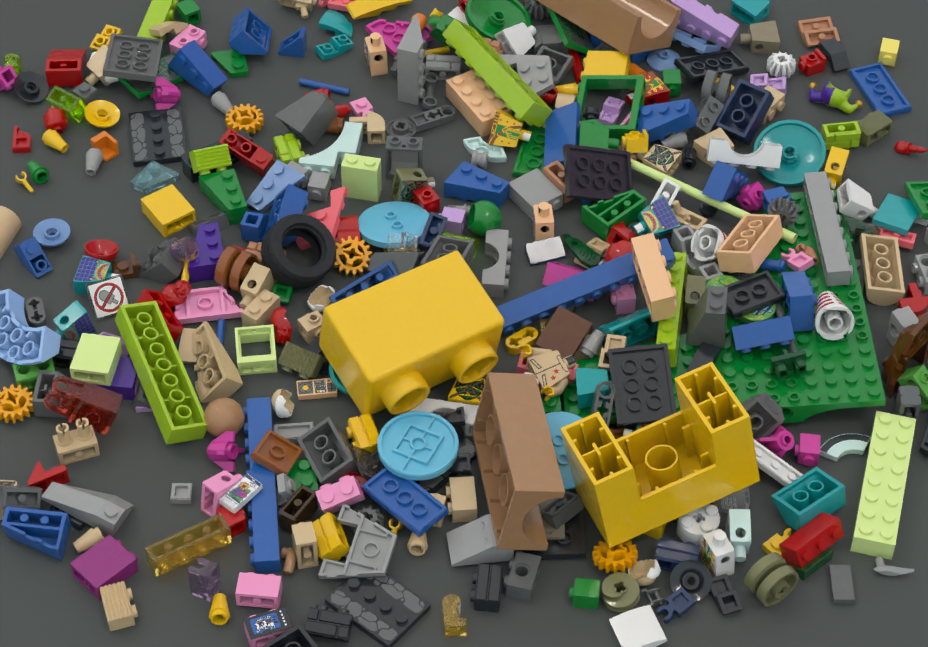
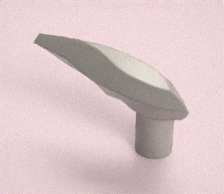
M882 557L875 559L877 567H874V570L880 574L897 576L914 572V569L885 565Z

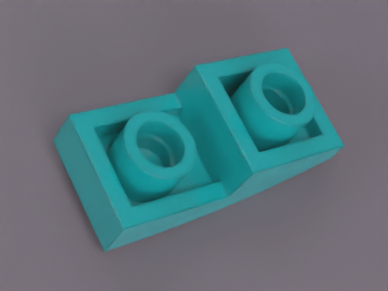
M346 34L331 37L330 43L316 45L314 51L325 61L345 53L354 46V43Z

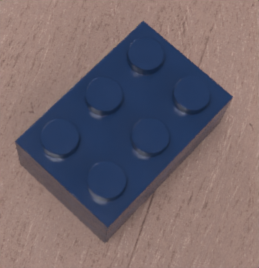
M739 78L714 125L717 129L722 128L726 135L750 145L772 105L774 97L770 91Z

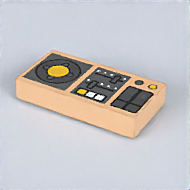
M330 378L296 381L298 400L337 397V388Z

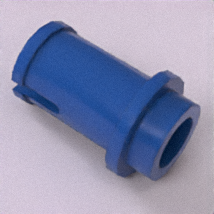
M781 258L779 260L765 259L761 264L762 271H777L781 274V272L786 270V261H783Z

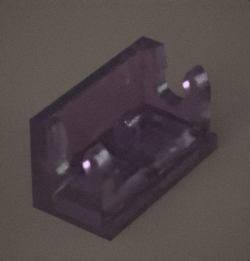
M198 558L197 562L203 564L204 567L199 569L195 566H190L188 569L191 595L212 602L214 595L222 587L219 562Z

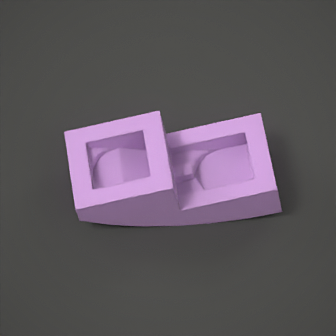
M768 73L751 74L750 83L763 89L769 85L786 94V77L769 78Z
M608 96L597 121L603 125H615L625 101Z

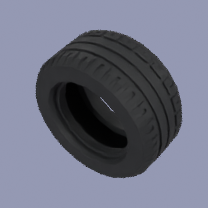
M292 214L281 218L267 232L261 244L263 265L271 269L273 279L283 286H291L294 289H305L315 285L331 270L336 259V245L329 229L316 218L304 214ZM296 235L305 239L311 245L315 256L312 267L301 268L292 264L286 258L282 248L285 236Z

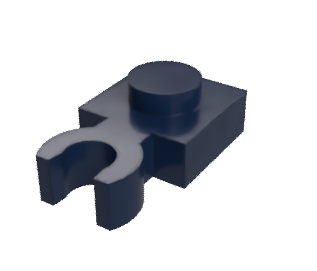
M681 587L666 598L668 605L660 606L657 609V615L659 616L664 612L668 613L664 618V622L667 624L673 619L675 613L681 617L696 605V601Z

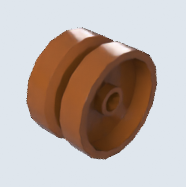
M228 246L222 252L217 262L214 276L215 283L225 288L230 287L232 290L241 293L240 286L253 263L258 264L257 256L247 251L242 252L241 249L234 246Z

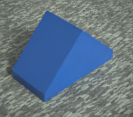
M303 26L281 41L278 54L304 58L307 49L306 28Z

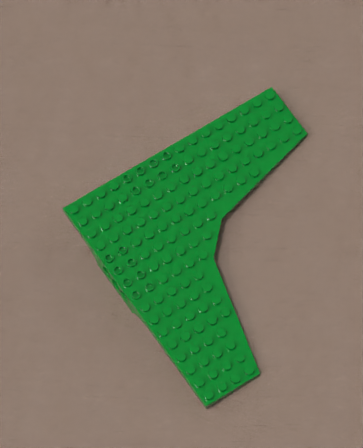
M833 190V202L837 203L836 215H840L839 227H843L844 237L842 239L846 240V252H849L850 255L849 265L853 267V276L850 277L849 285L826 286L804 192L790 193L792 201H795V204L799 206V215L792 226L787 225L784 227L782 225V228L798 234L797 240L794 244L780 239L766 259H782L781 253L789 254V248L794 249L797 254L795 248L800 243L813 248L819 258V263L805 270L806 277H810V283L813 285L816 298L822 292H833L851 310L855 319L852 331L849 334L847 332L844 338L839 340H827L821 337L815 327L816 305H814V330L794 332V342L797 350H805L806 373L798 375L793 370L789 371L787 378L779 379L777 375H771L770 358L780 355L781 348H786L789 353L787 344L780 346L779 342L772 343V347L760 349V346L752 347L751 352L741 353L740 350L735 348L731 327L747 323L738 318L733 319L730 314H727L725 347H721L715 367L740 403L755 395L767 393L782 408L783 423L805 422V419L810 416L835 409L885 406L886 403L846 216L839 212L836 190ZM786 263L785 272H794L795 270L788 267ZM761 265L753 275L763 272ZM768 271L782 290L781 274L777 271ZM784 301L779 302L784 315L787 316V313H790L788 306H785ZM687 333L680 335L676 367H670L677 412L680 411L674 378L687 373L688 367L699 346L686 345ZM656 341L650 342V343H646V344H642V345H638V346L654 345V344H656ZM600 355L594 356L593 359L578 360L576 364H579L578 368L599 369ZM607 372L608 380H611L610 372ZM575 378V382L568 383L563 391L565 412L585 418L591 415L592 407L578 409ZM614 400L609 424H617ZM601 405V407H597V411H600V415L606 412V409L603 408V405Z

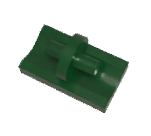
M781 348L780 355L770 358L771 375H777L779 379L787 378L789 371L793 370L798 375L806 373L805 350L788 353L786 348Z

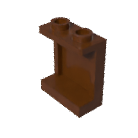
M558 306L535 343L536 348L551 349L552 351L558 350L562 359L570 355L574 357L586 336L590 335L594 330L593 324Z

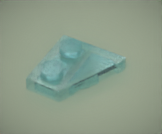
M152 160L130 181V185L132 188L146 194L156 188L166 186L165 182L173 179L178 181L181 178L180 173Z

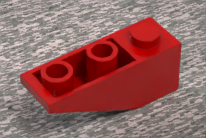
M231 128L219 140L221 145L228 144L230 153L262 177H265L275 163L272 154Z

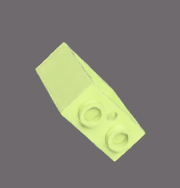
M273 324L235 328L237 365L240 376L277 372ZM270 341L271 354L242 357V343Z

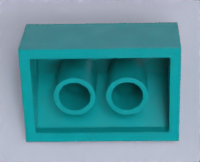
M648 307L628 316L618 318L609 324H604L597 328V330L605 334L602 341L603 348H605L607 334L626 336V347H631L657 336L659 321L652 322Z
M817 466L771 495V499L786 524L796 531L821 512L830 515L846 504L845 486Z

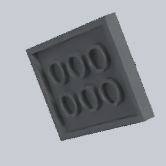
M111 33L103 67V76L156 82L163 40Z

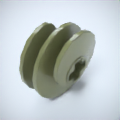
M617 572L609 575L602 583L603 602L611 611L618 613L626 612L638 604L640 599L639 584L632 575Z

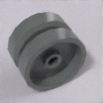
M708 69L701 88L700 102L711 95L725 105L730 95L733 74L723 73L718 82V72Z

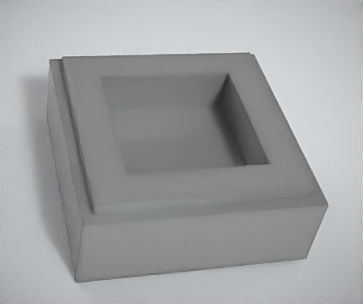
M172 483L171 504H191L193 484Z

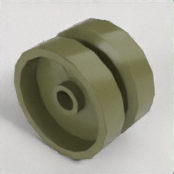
M773 552L762 557L751 567L745 576L744 584L752 593H756L757 598L764 606L770 607L782 601L790 594L798 582L799 575L791 566L787 565L785 559L779 553Z

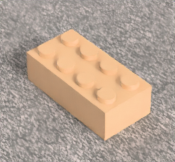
M472 69L446 80V97L479 135L484 137L491 133L498 109L511 115L512 111L504 105V100H500L495 96L493 89L488 88L484 84L485 80L479 78L474 73L476 70Z
M745 214L716 251L720 271L728 273H755L784 235L780 215Z
M654 233L631 238L632 259L652 322L675 317V309L678 308L675 299L677 294L675 287H671L670 282H672L670 272L666 271L665 268L667 266L664 255H661L660 251L662 249L659 239H655Z

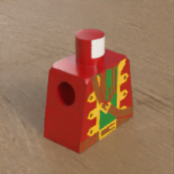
M652 71L644 74L647 86L644 105H650L652 102H669L670 89ZM630 90V94L625 97L629 105L633 103L635 90Z

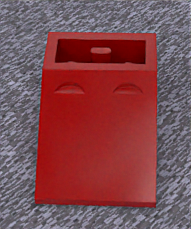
M86 49L51 50L46 59L45 68L48 86H77L83 83Z

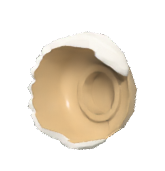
M325 285L315 288V291L310 294L307 301L311 310H318L319 313L323 312L325 307L332 304L329 297L335 293V290L331 286Z
M278 389L273 393L271 406L278 417L289 418L292 415L294 403L290 400L292 393L284 389Z
M656 559L637 561L636 565H632L631 570L628 569V574L637 580L639 586L652 584L661 572Z

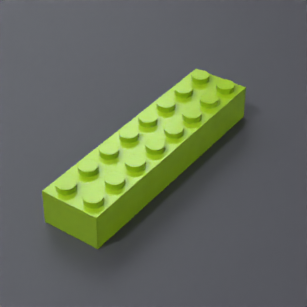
M454 19L442 34L447 39L445 42L450 47L456 49L455 53L466 60L465 64L476 70L474 73L479 78L485 80L484 84L495 91L496 97L505 101L504 105L509 110L515 112L514 116L521 122L524 120L530 126L536 125L541 127L553 112L552 109L473 27Z
M150 301L120 305L115 322L166 445L203 439L207 431L204 411L157 302Z

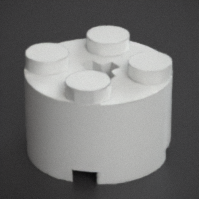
M707 504L678 517L676 532L682 543L691 542L698 546L704 534L719 529L720 516L718 508L715 505Z

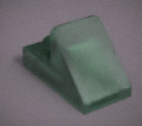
M844 214L842 215L846 231L854 244L857 243L861 233L879 235L881 232L877 226Z

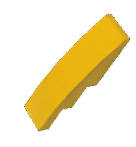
M356 0L348 3L346 8L354 20L379 16L381 12L395 10L397 6L411 4L413 0Z

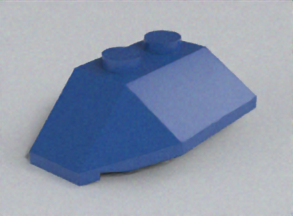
M389 260L334 293L329 299L333 304L399 274Z

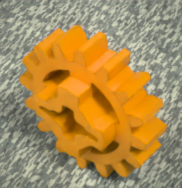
M240 104V107L234 106V110L229 109V113L226 114V126L235 132L244 129L248 135L250 132L255 134L256 130H261V126L264 125V115L261 113V109H256V105L250 107V104L246 106Z
M348 236L347 241L341 238V244L335 243L336 262L334 263V268L340 267L339 273L345 271L346 276L352 273L353 277H355L356 272L362 275L363 269L368 270L370 258L368 257L372 256V252L368 251L370 246H364L365 240L363 239L359 242L357 236L354 240L351 239V236ZM351 254H354L353 259L349 258Z
M12 384L9 389L4 386L3 391H0V420L4 418L5 423L12 420L14 424L16 419L24 421V416L30 417L29 412H34L32 404L33 393L29 392L27 387L22 389L21 385L14 388Z
M628 540L609 548L606 541H599L598 546H594V551H592L594 565L598 566L599 570L606 569V573L610 571L617 573L618 570L625 573V568L631 570L632 565L637 564L638 550H636V545H632V541Z

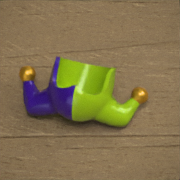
M827 80L819 92L815 91L816 83L811 82L809 84V101L813 103H825L828 107L838 108L847 114L853 113L863 105L860 100H857L853 105L849 104L848 98L852 89L847 91L839 90L830 83V80Z

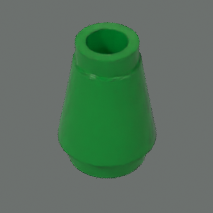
M34 160L27 164L34 182L42 184L48 180L49 171Z

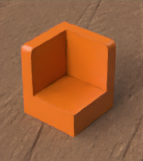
M105 130L90 139L91 147L102 151L104 162L119 155L117 140Z

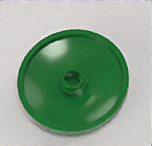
M469 0L465 8V17L469 26L473 27L483 38H489L492 41H497L494 36L496 33L522 22L527 27L531 26V19L527 10L517 0Z

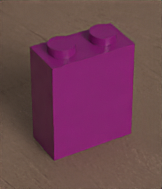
M109 534L72 561L70 566L72 575L100 600L102 598L99 588L126 581L138 572V559L132 551L128 552L119 539L115 540Z

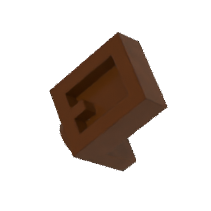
M134 252L130 253L131 260L113 262L114 274H120L121 280L138 278L137 270H140L139 258L135 259Z

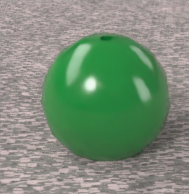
M480 200L472 204L468 215V228L473 234L486 236L487 230L500 228L502 214L493 202Z

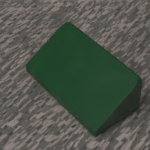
M827 548L802 568L792 564L789 566L804 581L829 562L833 557L834 551L831 548Z

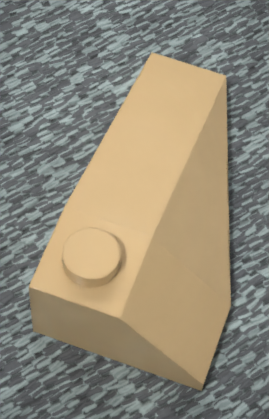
M204 321L192 333L193 353L196 354L197 359L194 371L197 372L198 380L195 381V388L201 403L211 402L216 398L230 397L243 385L238 369L209 323Z

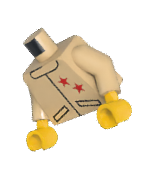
M526 343L520 346L518 350L524 352L520 357L522 359L527 356L529 357L527 358L526 366L529 372L535 374L539 380L540 394L542 397L546 395L544 400L548 401L551 397L561 395L568 384L570 376L568 369L576 366L574 357L570 355L562 359L558 350L534 348Z

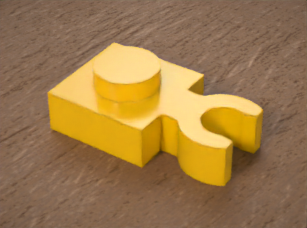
M787 528L782 537L776 533L762 544V550L767 554L776 552L782 556L779 544L789 537L792 529Z

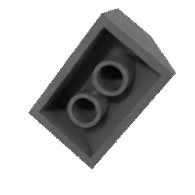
M437 235L421 261L420 266L451 252L459 251L470 267L473 262L474 241Z
M330 416L297 439L321 484L339 482V479L346 473L361 472L349 441L341 427Z

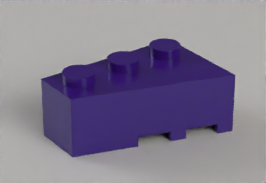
M218 222L201 224L198 227L188 266L190 283L214 280L216 265L223 252ZM196 245H197V249H198L199 252H197L196 257H195V255H194V250H195Z

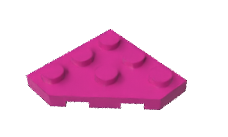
M378 19L367 24L366 31L370 35L374 32L382 35L386 50L395 57L397 55V47L410 22L396 21V23L386 22V19ZM428 24L421 31L422 39L430 42L434 38L429 35L432 28Z

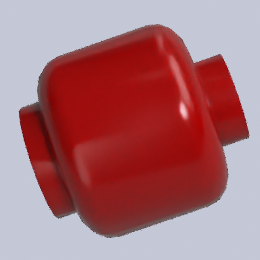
M52 107L43 115L46 130L52 129L56 130L58 134H62L67 129L68 120L64 110Z

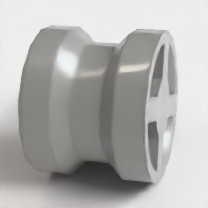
M473 150L471 164L481 167V169H486L488 152L479 153L478 150Z

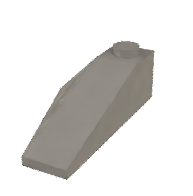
M52 482L41 496L42 500L94 528L98 526L101 532L107 535L110 534L112 537L134 508L133 504L116 495Z

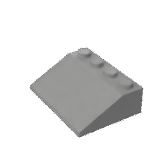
M414 15L397 47L398 101L418 105L425 96V89H423L425 83V76H423L425 70V63H423L425 50L423 49V39L417 15Z

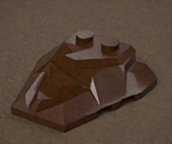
M928 312L918 316V324H912L900 333L896 344L893 346L892 354L887 356L882 363L884 367L882 378L886 380L885 391L889 398H892L901 386L897 380L905 372L907 362L913 358L923 364L928 359Z

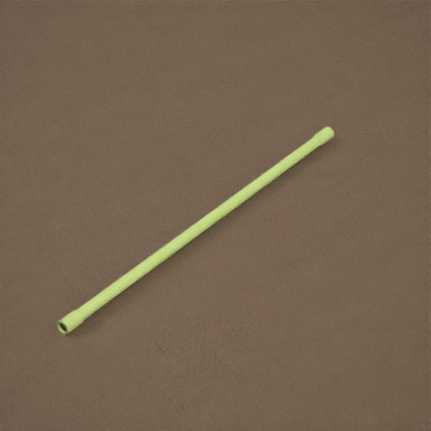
M546 121L541 125V127L546 128ZM631 159V169L659 182H663L667 178L681 186L679 191L739 219H742L745 214H750L727 202H720L703 195V191ZM782 228L784 235L781 239L794 244L798 234Z

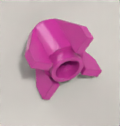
M156 78L155 86L159 87L154 88L150 98H154V101L158 102L155 104L156 110L169 109L180 100V90L165 78Z
M781 425L769 437L756 439L760 444H766L767 449L779 458H782L786 451L794 450L795 447L793 435Z
M235 431L224 432L207 447V455L210 460L228 472H235V461L232 460L237 458L238 453L245 452V448H238L237 444L233 443L235 441Z

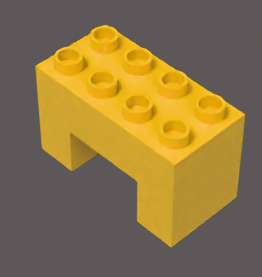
M713 362L674 378L680 406L679 412L625 436L615 439L599 412L560 428L576 492L581 496L584 506L609 548L760 481L750 416Z

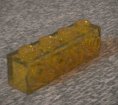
M221 513L145 547L147 563L156 577L166 574L172 569L186 565L194 559L206 556L208 553L232 543L230 527Z

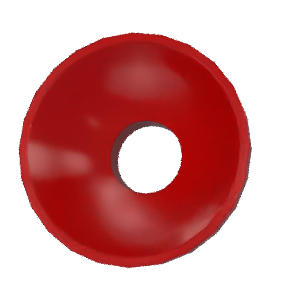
M95 239L85 244L84 251L86 256L111 262L118 256L119 246L110 240Z

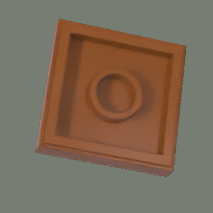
M268 429L250 458L277 475L282 473L287 475L303 449Z

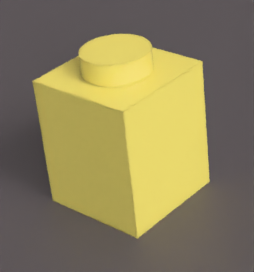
M882 39L878 63L881 62L883 65L895 67L900 40Z

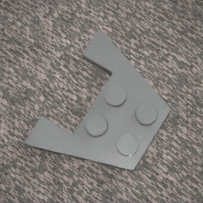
M499 54L511 68L517 67L518 75L538 96L555 88L550 56Z
M343 503L337 519L338 523L355 527L357 530L346 562L341 563L324 558L318 574L319 579L385 576L397 542V535L378 523H373L365 518V515L360 512L357 513L349 505Z

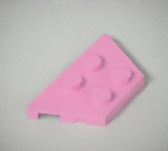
M223 286L191 289L186 301L175 307L176 311L174 314L181 324L239 318L243 309L235 304V300L227 294Z

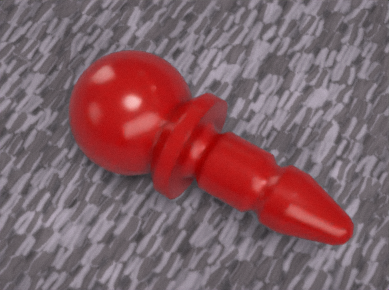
M898 141L894 146L895 152L898 154L910 155L911 152H927L926 148L914 146L911 142Z

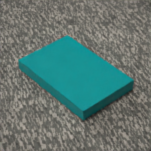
M888 193L873 217L871 224L907 236L919 214L911 200Z

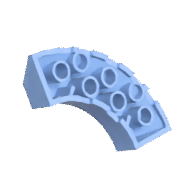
M11 289L0 291V358L18 365H34L43 363L59 353L61 335L46 326L29 327L24 313V298Z

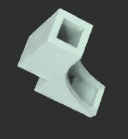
M345 122L341 135L330 147L317 154L301 157L298 162L299 165L309 170V176H311L313 171L330 173L331 179H335L338 164H342L345 153L359 155L363 139V123Z

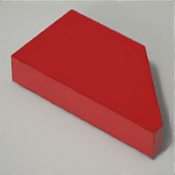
M14 126L13 153L31 152V135L21 131L18 126Z

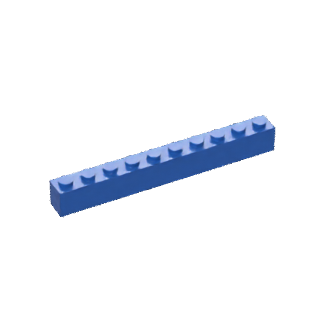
M667 238L659 240L662 249L660 252L661 255L665 256L667 264L665 268L668 270L675 264L676 257ZM632 252L497 306L496 308L504 318L501 335H509L520 327L526 328L534 321L548 319L550 315L555 313L558 306L565 309L574 305L580 306L588 299H597L603 293L608 291L614 292L625 284L631 285L636 283L639 278L633 263Z
M271 398L247 399V407H243L244 417L248 419V422H244V433L248 434V438H245V450H249V454H245L246 466H250V470H246V475L249 474L263 485V489L251 499L252 503H248V515H252V519H248L249 532H253V536H249L250 549H254V553H250L251 566H255L256 574L281 572L275 473L250 458L268 429L273 431Z

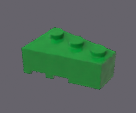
M234 168L200 175V192L205 194L209 198V202L212 205L214 204L219 211L227 214L230 225L241 223L248 209Z
M633 189L615 195L613 199L607 201L599 200L597 204L589 207L584 205L581 209V222L606 240L612 226L624 222L625 226L628 227L630 223L637 221L639 213L646 208L647 199Z

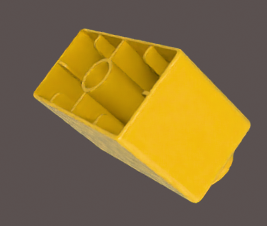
M454 251L325 307L323 310L319 347L362 415L367 413L372 415L386 408L389 413L400 415L420 405L428 397L430 388L454 377L462 384L471 383L490 372L498 362L497 349L504 326V318L460 252Z

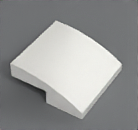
M650 605L626 611L609 619L622 647H657L668 641Z

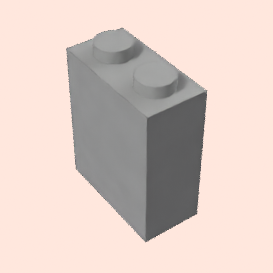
M537 168L511 181L509 184V198L531 219L533 205L547 202L552 205L553 211L563 206V193Z

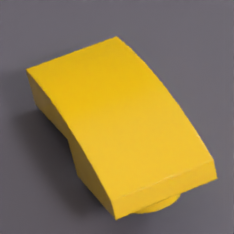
M106 24L102 33L96 34L89 46L90 49L97 51L103 44L108 47L111 33L122 35V29Z

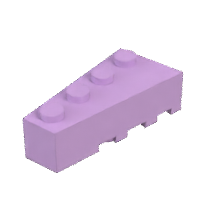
M671 0L673 5L682 9L676 27L729 49L737 36L739 28L737 22L722 13H715L711 6L708 4L704 6L697 0Z

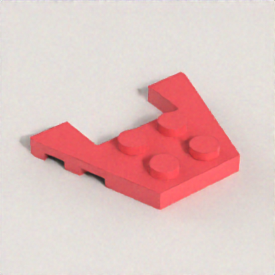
M346 186L330 191V207L306 214L322 222L329 229L334 240L341 220L339 215L345 206L344 198L348 195ZM297 236L295 241L301 250L311 248V245L305 239Z

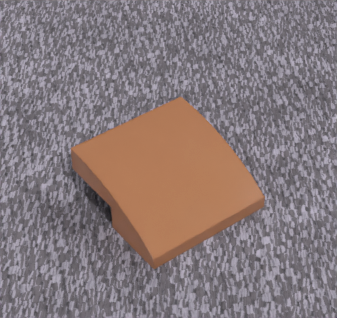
M830 16L800 20L796 24L807 48L819 46V41L835 38L840 43L837 28L833 27Z

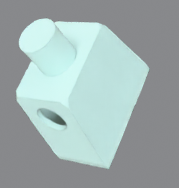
M729 509L725 524L726 537L735 550V562H744L751 545L750 509Z

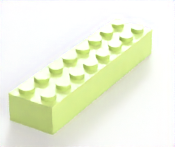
M876 411L850 549L852 552L892 560L916 424L915 418Z

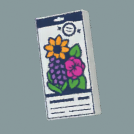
M247 474L219 498V503L235 514L263 489V485Z

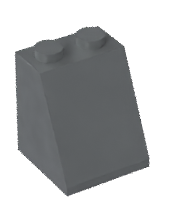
M313 90L278 112L275 116L288 130L312 146H315L339 112L335 108L336 104L329 100L326 94L323 92L319 94Z
M708 286L689 314L686 345L700 346L702 342L718 347H725L728 287Z

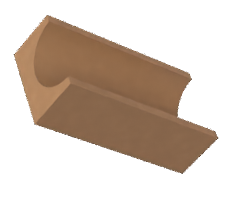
M536 0L625 55L670 47L682 9L666 0Z
M488 372L472 427V435L497 549L547 550L548 542L538 504L550 499L564 498L565 489L535 374Z

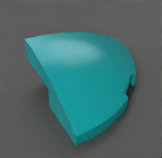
M329 9L326 11L318 23L319 28L335 31V36L346 34L351 40L353 28L347 17L335 10Z

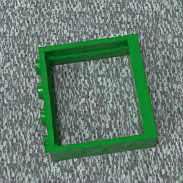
M582 75V80L578 83L579 95H576L575 102L580 104V121H582L588 89L635 90L629 125L604 126L609 128V138L619 140L624 136V133L637 131L640 109L644 105L647 89L645 75Z

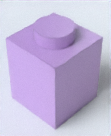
M444 206L443 212L439 213V215L448 218L443 233L461 236L466 223V210Z

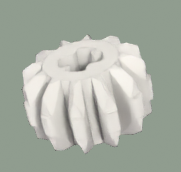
M786 52L772 53L767 59V72L770 73V76H775L776 78H790L795 72L796 62L792 55H787Z

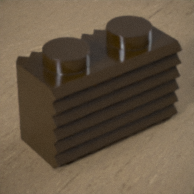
M304 485L299 487L278 512L280 528L292 534L291 525L309 520L313 512H316V509H318L316 491Z

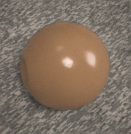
M216 398L208 404L204 411L207 431L215 437H219L226 431H235L236 435L243 427L245 420L243 410L240 404L231 398Z

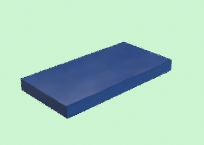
M881 62L850 69L849 75L873 111L878 109L887 117L911 112V105Z
M578 102L552 110L553 112L546 119L543 167L557 160L564 166L563 146L565 144L579 145L580 104Z
M386 467L362 485L363 492L418 537L449 513V509L414 480L398 477L387 470Z

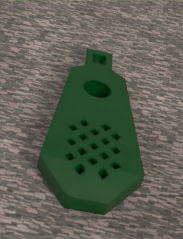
M569 234L562 235L565 239V244L581 264L590 269L599 265L600 254L579 239L572 238Z

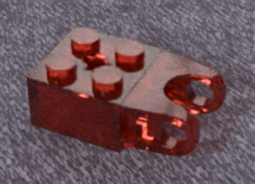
M58 376L52 383L54 391L46 394L44 404L51 411L69 418L68 422L76 424V420L79 418L81 422L82 418H87L89 426L92 425L95 432L106 435L118 415L123 395L92 383L66 376ZM57 383H65L67 389L59 388L57 386ZM49 398L57 399L59 404L50 403Z

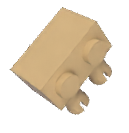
M80 418L77 419V429L69 431V426L66 423H62V428L60 424L56 426L57 435H53V440L60 465H67L100 455L92 425L89 426L87 418H82V422Z

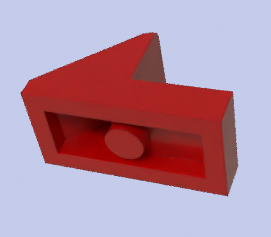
M38 461L27 483L28 486L42 488V493H44L52 482L60 484L70 482L68 471L64 464L44 471L40 461Z

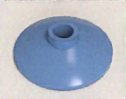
M656 49L648 54L647 64L654 71L662 73V69H678L674 65V60L681 57L670 49Z
M50 218L39 222L35 226L33 237L35 236L40 245L53 247L64 243L69 238L71 230L68 223L64 220Z

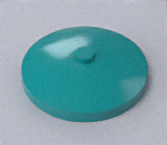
M782 120L771 124L760 133L754 145L753 152L761 146L762 142L782 145L780 168H775V170L771 171L765 170L762 166H757V170L763 178L778 186L797 187L803 185L804 173L820 172L826 160V146L821 134L813 126L799 120Z

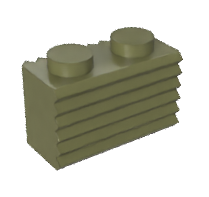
M878 109L874 113H868L864 119L857 120L861 130L859 142L867 147L892 132L894 121Z
M287 341L277 363L283 365L281 369L292 373L293 370L299 372V377L309 380L310 378L317 379L325 358Z

